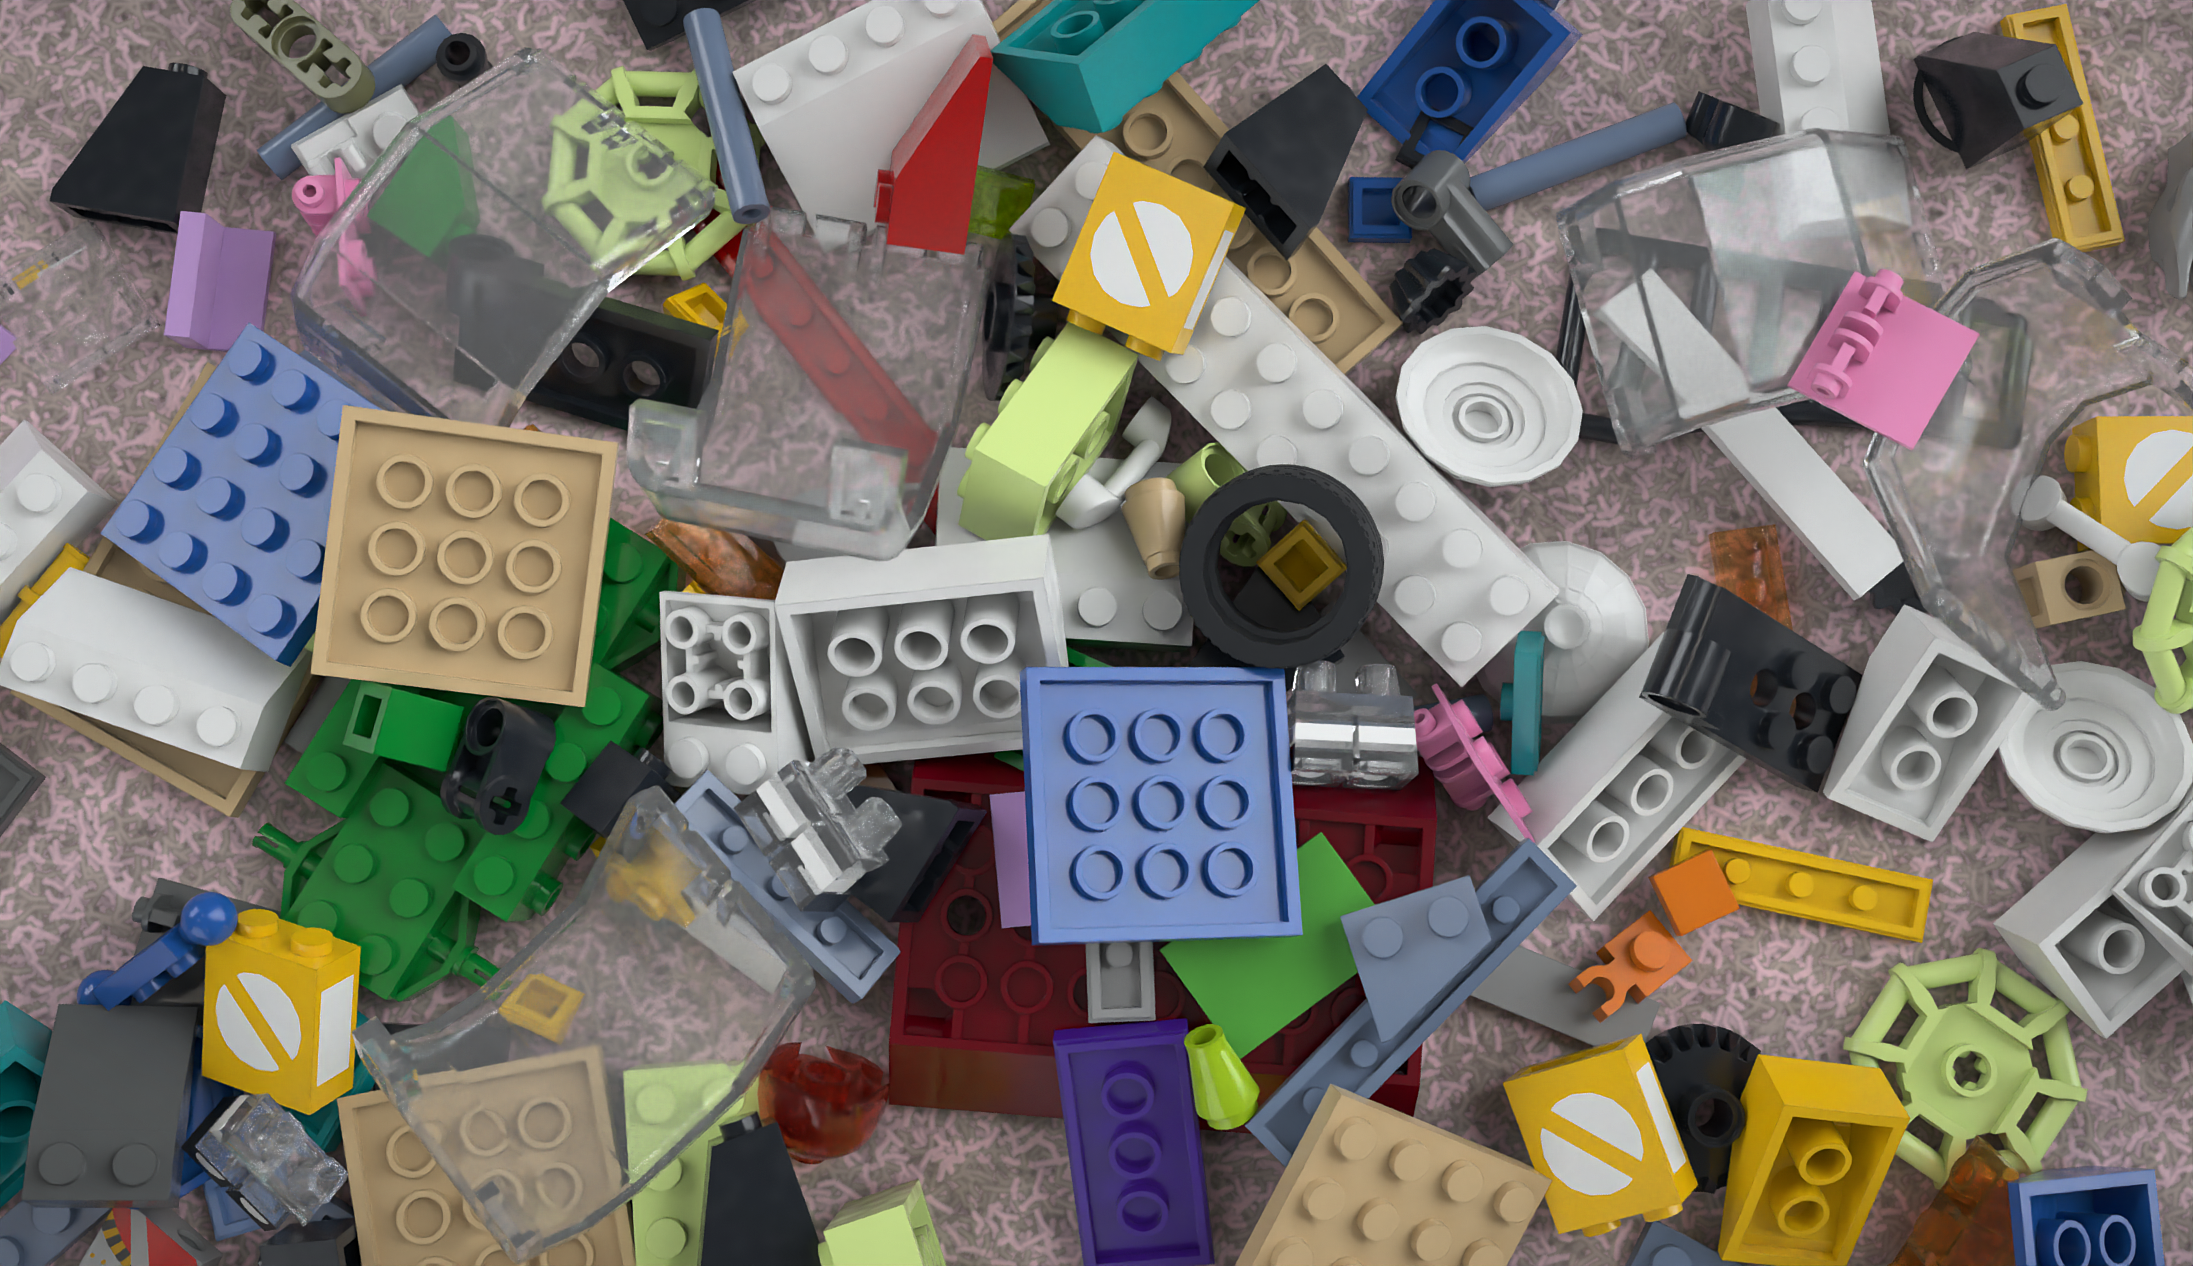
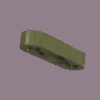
M232 0L230 14L237 26L259 48L329 109L337 113L347 114L364 107L370 101L375 91V78L371 70L354 51L294 0ZM265 7L267 10L273 11L281 21L272 28L261 16L256 15L261 8ZM305 35L316 36L315 45L307 55L300 58H290V49L297 39ZM331 65L343 76L349 78L348 82L342 87L337 83H333L324 73Z

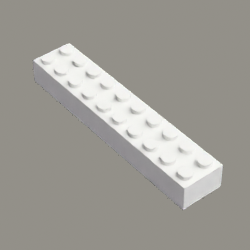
M1097 135L1094 136L1009 229L1012 234L1026 236L1034 256L1059 281L1113 152L1124 155L1113 143ZM1227 257L1223 261L1184 355L1165 351L1161 361L1129 349L1139 355L1137 360L1247 471L1278 464L1305 466L1334 477L1356 494L1370 512L1380 534L1383 547L1384 574L1377 602L1461 687L1558 595L1560 589L1438 467L1430 463L1414 443ZM1106 325L1105 328L1124 346L1129 335ZM1278 501L1298 523L1306 519L1347 565L1342 540L1326 518L1303 504Z

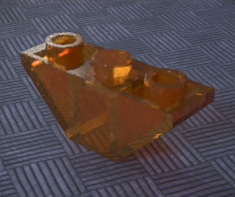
M1976 1136L1965 1154L1955 1161L1949 1178L1928 1209L1919 1215L1912 1233L1892 1263L1887 1266H2015L2008 1182L2019 1179L2018 1171L1992 1145Z

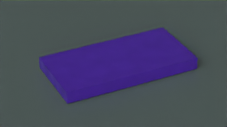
M1187 1018L1054 1030L1053 1045L1084 1266H1198L1215 1264L1199 1115L1195 1109L1189 1056L1184 1044V1039L1189 1033Z

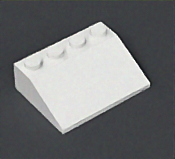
M871 0L732 72L758 129L827 255L885 228V224L874 222V194L878 169L890 170L892 151L972 34L985 36L990 50L1001 42L982 0ZM993 63L975 182L1050 145L1028 97Z
M941 447L935 546L987 541L958 525L964 499L957 495V490L972 462L965 457L967 448ZM1098 458L1087 474L1103 486L1124 462V459ZM1156 462L1142 480L1165 478L1179 467L1181 463ZM1126 499L1111 516L1087 528L1074 529L1057 516L1046 534L1050 536L1059 583L1066 646L1183 652L1192 646L1193 617L1190 616L1183 600L1184 596L1181 592L1179 576L1164 580L1149 577L1147 566L1143 562L1121 511ZM1185 521V533L1189 526L1187 521Z
M1049 534L789 561L786 563L774 603L818 769L1023 749L1019 672L1025 667H1069L1060 589Z

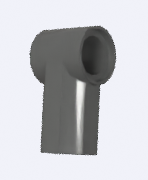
M1435 150L1426 154L1393 189L1391 197L1393 210L1398 218L1407 226L1416 230H1428L1449 255L1465 261L1470 268H1473L1477 272L1476 278L1504 256L1514 244L1468 191L1471 180L1469 170L1464 162L1453 153L1445 150Z

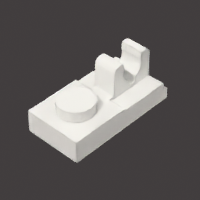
M400 84L369 101L364 107L345 114L291 144V148L310 176L335 175L334 158L341 157L352 178H360L363 184L411 158L430 132V129L403 85Z

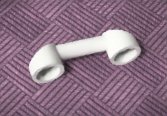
M1151 396L1122 434V437L1135 446V449L1103 486L1086 473L1064 499L1055 515L1074 529L1091 527L1111 516L1124 502L1125 491L1131 485L1141 481L1162 456L1170 434V410Z
M2044 475L2034 476L2025 480L2015 489L2011 499V508L2017 520L2024 527L2035 531H2044L2055 526L2117 565V572L2126 591L2138 600L2149 601L2160 564L2155 559V556L2161 546L2153 542L2144 541L2132 544L2070 505L2061 486L2052 477Z

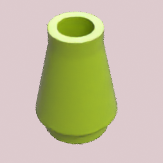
M1207 1024L1195 1028L1186 1035L1184 1044L1189 1056L1196 1112L1201 1118L1206 1119L1209 1126L1214 1129L1228 1130L1239 1127L1248 1122L1257 1112L1259 1087L1226 1040L1224 1032L1219 1025Z

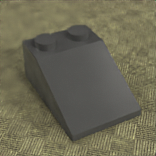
M58 1004L30 1129L22 1192L23 1201L36 1208H179L184 1150L181 1146L186 1141L199 1018L198 1007L116 1005L108 1011L103 1005Z

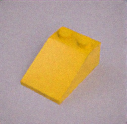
M1758 1054L1740 1099L1745 1112V1126L1740 1137L1732 1143L1718 1245L1720 1258L1724 1261L1774 1266H1847L1910 1121V1117L1881 1068Z

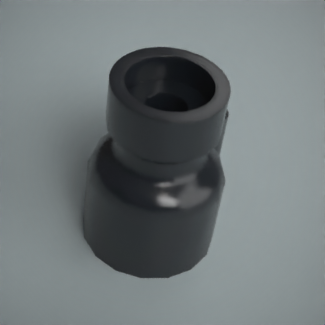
M1698 91L1685 121L1686 132L1704 145L1708 152V157L1705 162L1696 166L1688 186L1714 198L1735 204L1744 183L1741 177L1742 170L1761 160L1778 122Z

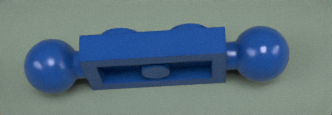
M204 892L192 897L182 910L181 922L137 953L116 971L98 970L83 979L77 990V1004L103 1005L109 1011L116 1005L130 1006L132 996L139 1004L142 1003L169 980L175 979L206 954V949L203 946L220 944L233 934L238 923V912L234 903L225 895L217 892Z

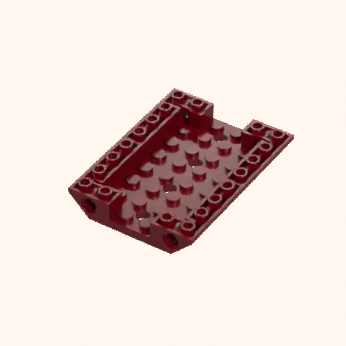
M996 752L915 759L911 793L978 804L987 813L918 923L899 922L897 947L901 952L896 957L889 1036V1105L1064 1119L1053 1045L1054 1030L1150 1021L1089 1023L1086 944L1032 945L1031 925L1002 928L990 795L1024 792V771L995 758ZM1360 755L1329 761L1336 762L1337 787L1292 785L1297 848L1317 833L1322 832L1375 905L1433 887L1437 830L1433 770L1427 766L1424 758L1421 756H1417L1419 774L1401 790L1344 788L1343 762L1399 765L1409 755L1404 757ZM965 895L973 896L980 900L986 910V920L983 927L977 933L971 935L961 934L954 930L948 919L951 904L957 898ZM1170 941L1153 942L1156 1020L1153 1021L1187 1018L1189 1032L1197 1027L1213 1024L1159 950ZM1356 973L1240 1059L1259 1087L1258 1108L1366 999L1359 973ZM1423 1043L1368 1099L1411 1117L1414 1116L1420 1088ZM1199 1116L1200 1130L1252 1134L1244 1124L1228 1130L1214 1129L1209 1126L1206 1119Z

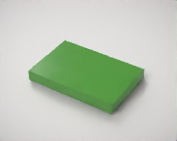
M1322 832L1317 833L1297 848L1303 935L1289 938L1170 941L1159 949L1210 1021L1222 1028L1226 1040L1239 1059L1358 973L1340 916L1374 906L1375 904Z

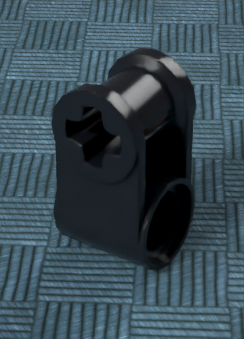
M486 697L480 700L472 708L466 719L463 737L451 767L442 782L440 796L445 810L459 819L475 818L480 828L494 835H505L519 827L528 814L531 798L545 762L554 749L556 728L553 720L546 714L496 697ZM464 786L477 792L476 798L462 793L460 788ZM495 796L509 801L511 806L506 808L493 802Z

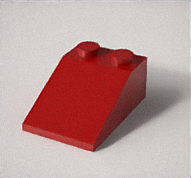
M972 34L892 151L890 170L878 169L874 194V222L885 224L886 244L965 254L993 57L985 36Z

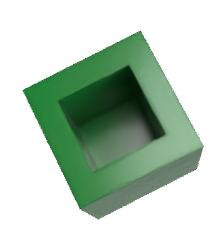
M361 680L343 745L374 755L445 772L449 757L455 752L460 742L462 731L460 719L464 707Z

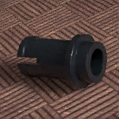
M457 33L450 35L442 41L437 49L436 63L444 77L451 82L458 83L459 88L463 92L472 96L483 95L493 87L496 74L490 69L493 66L487 61L486 49L480 40L470 34Z

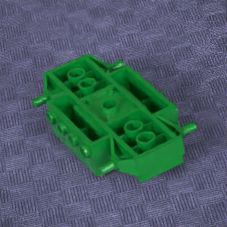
M610 518L585 707L368 681L464 707L460 719L462 730L460 742L469 713L480 700L486 697H496L546 714L553 720L556 728L554 749L545 762L531 798L527 816L519 827L508 834H491L480 828L475 818L459 819L448 813L443 807L440 796L441 786L451 767L457 749L449 757L444 772L374 755L343 745L361 684V680L351 679L284 783L337 817L346 819L310 840L297 842L268 822L258 831L263 836H255L252 841V846L261 849L283 863V868L286 869L284 871L280 919L306 928L326 929L335 938L361 946L359 984L384 1000L394 999L398 1002L414 1000L453 975L457 977L463 976L486 990L488 994L493 995L501 986L498 982L504 981L507 971L500 969L476 954L479 948L474 944L481 906L506 922L531 920L535 913L544 916L553 906L563 889L564 884L557 880V877L570 857L578 861L589 849L597 835L596 832L560 804L561 801L610 741H613L628 753L634 755L639 747H643L648 751L663 731V716L660 715L663 711V700L620 673L661 647L659 592H682L686 588L687 566L668 552ZM464 786L460 788L462 793L476 798L477 792ZM495 796L493 802L506 808L511 806L509 801Z

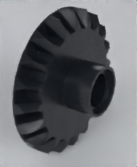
M1006 233L998 246L984 305L982 375L985 395L989 401H1001L1014 379L1020 380L1024 374V363L1028 356V350H1037L1047 336L1055 339L1057 328L1058 303L1052 301L1054 297L1052 294L1035 293L1034 274L1036 267L1033 263L1034 253L1026 236Z
M1710 1024L1681 1025L1654 1036L1645 1045L1698 1186L1692 1192L1715 1194L1716 1189L1727 1186L1732 1143L1740 1137L1745 1126V1112L1740 1099L1757 1055L1761 1054V1050L1741 1035L1720 1026ZM1713 1098L1714 1113L1711 1119L1705 1124L1697 1126L1695 1116L1698 1107L1704 1101Z

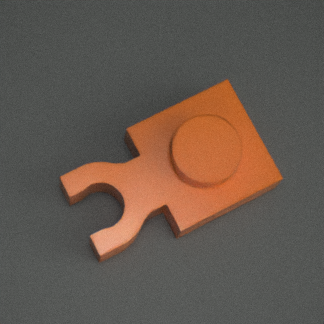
M1649 910L1596 952L1605 965L1587 968L1568 985L1576 994L1588 984H1596L1604 990L1606 1002L1592 1013L1601 1023L1622 1006L1627 991L1639 1004L1693 960L1652 911Z

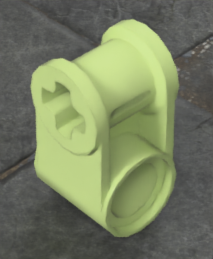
M1213 442L1205 445L1165 478L1174 481L1176 490L1184 494L1185 521L1190 524L1196 511L1214 491L1233 478L1248 471L1220 443ZM1278 501L1251 507L1231 524L1221 541L1220 554L1233 564L1240 566L1257 565L1256 562L1270 550L1271 541L1269 537L1273 531L1278 530L1287 518L1288 511ZM1265 506H1268L1269 511L1266 516L1261 514ZM1235 534L1240 535V537L1238 538L1237 542L1234 543L1233 537Z

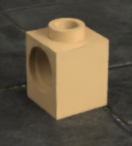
M2093 550L2037 561L2012 570L2027 631L2102 616L2126 609L2123 599L2126 589L2117 572V565ZM2068 573L2075 576L2082 586V597L2079 603L2072 600L2066 592L2065 579Z

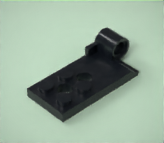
M476 235L465 236L451 243L446 307L451 313L461 318L456 380L694 451L703 437L719 330L545 279V265L515 257L516 252L514 248L496 238ZM582 343L589 346L596 353L599 366L589 367L582 364L575 357L572 344ZM642 361L651 365L659 376L660 384L650 385L642 382L633 371L632 362Z
M1687 574L1639 698L1793 786L1818 793L1825 772L1832 762L1835 746L1848 712L1854 704L1856 691L1863 675L1724 587L1708 582L1699 576ZM1757 674V689L1755 691V694L1751 698V683L1754 676ZM1795 698L1796 708L1794 715L1792 717L1789 714L1791 704Z

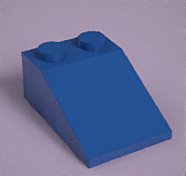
M1435 0L1359 93L1357 98L1368 109L1367 113L1401 144L1411 137L1409 132L1421 110L1435 118L1452 116L1473 127L1474 129L1460 144L1463 138L1462 135L1430 120L1414 149L1424 156L1435 150H1445L1455 154L1465 164L1544 82L1583 34L1544 0Z
M2079 1166L2043 1170L2008 1182L2015 1266H2165L2155 1169Z

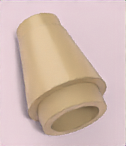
M1150 478L1139 481L1125 491L1126 502L1121 508L1122 514L1143 562L1147 566L1149 577L1157 580L1174 578L1179 576L1180 552L1185 536V496L1176 490L1174 481L1168 478Z

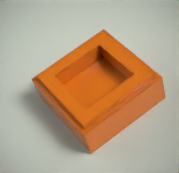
M1711 849L1704 850L1648 877L1676 936H1683L1740 909Z

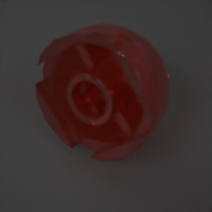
M789 1042L772 1047L762 1058L757 1092L761 1120L773 1117L777 1121L789 1156L800 1163L820 1164L824 1160H834L858 1151L877 1130L885 1112L890 1093V1084L881 1085L884 1072L878 1065L858 1054L826 1046L834 1061L832 1062L807 1054H799L802 1042Z

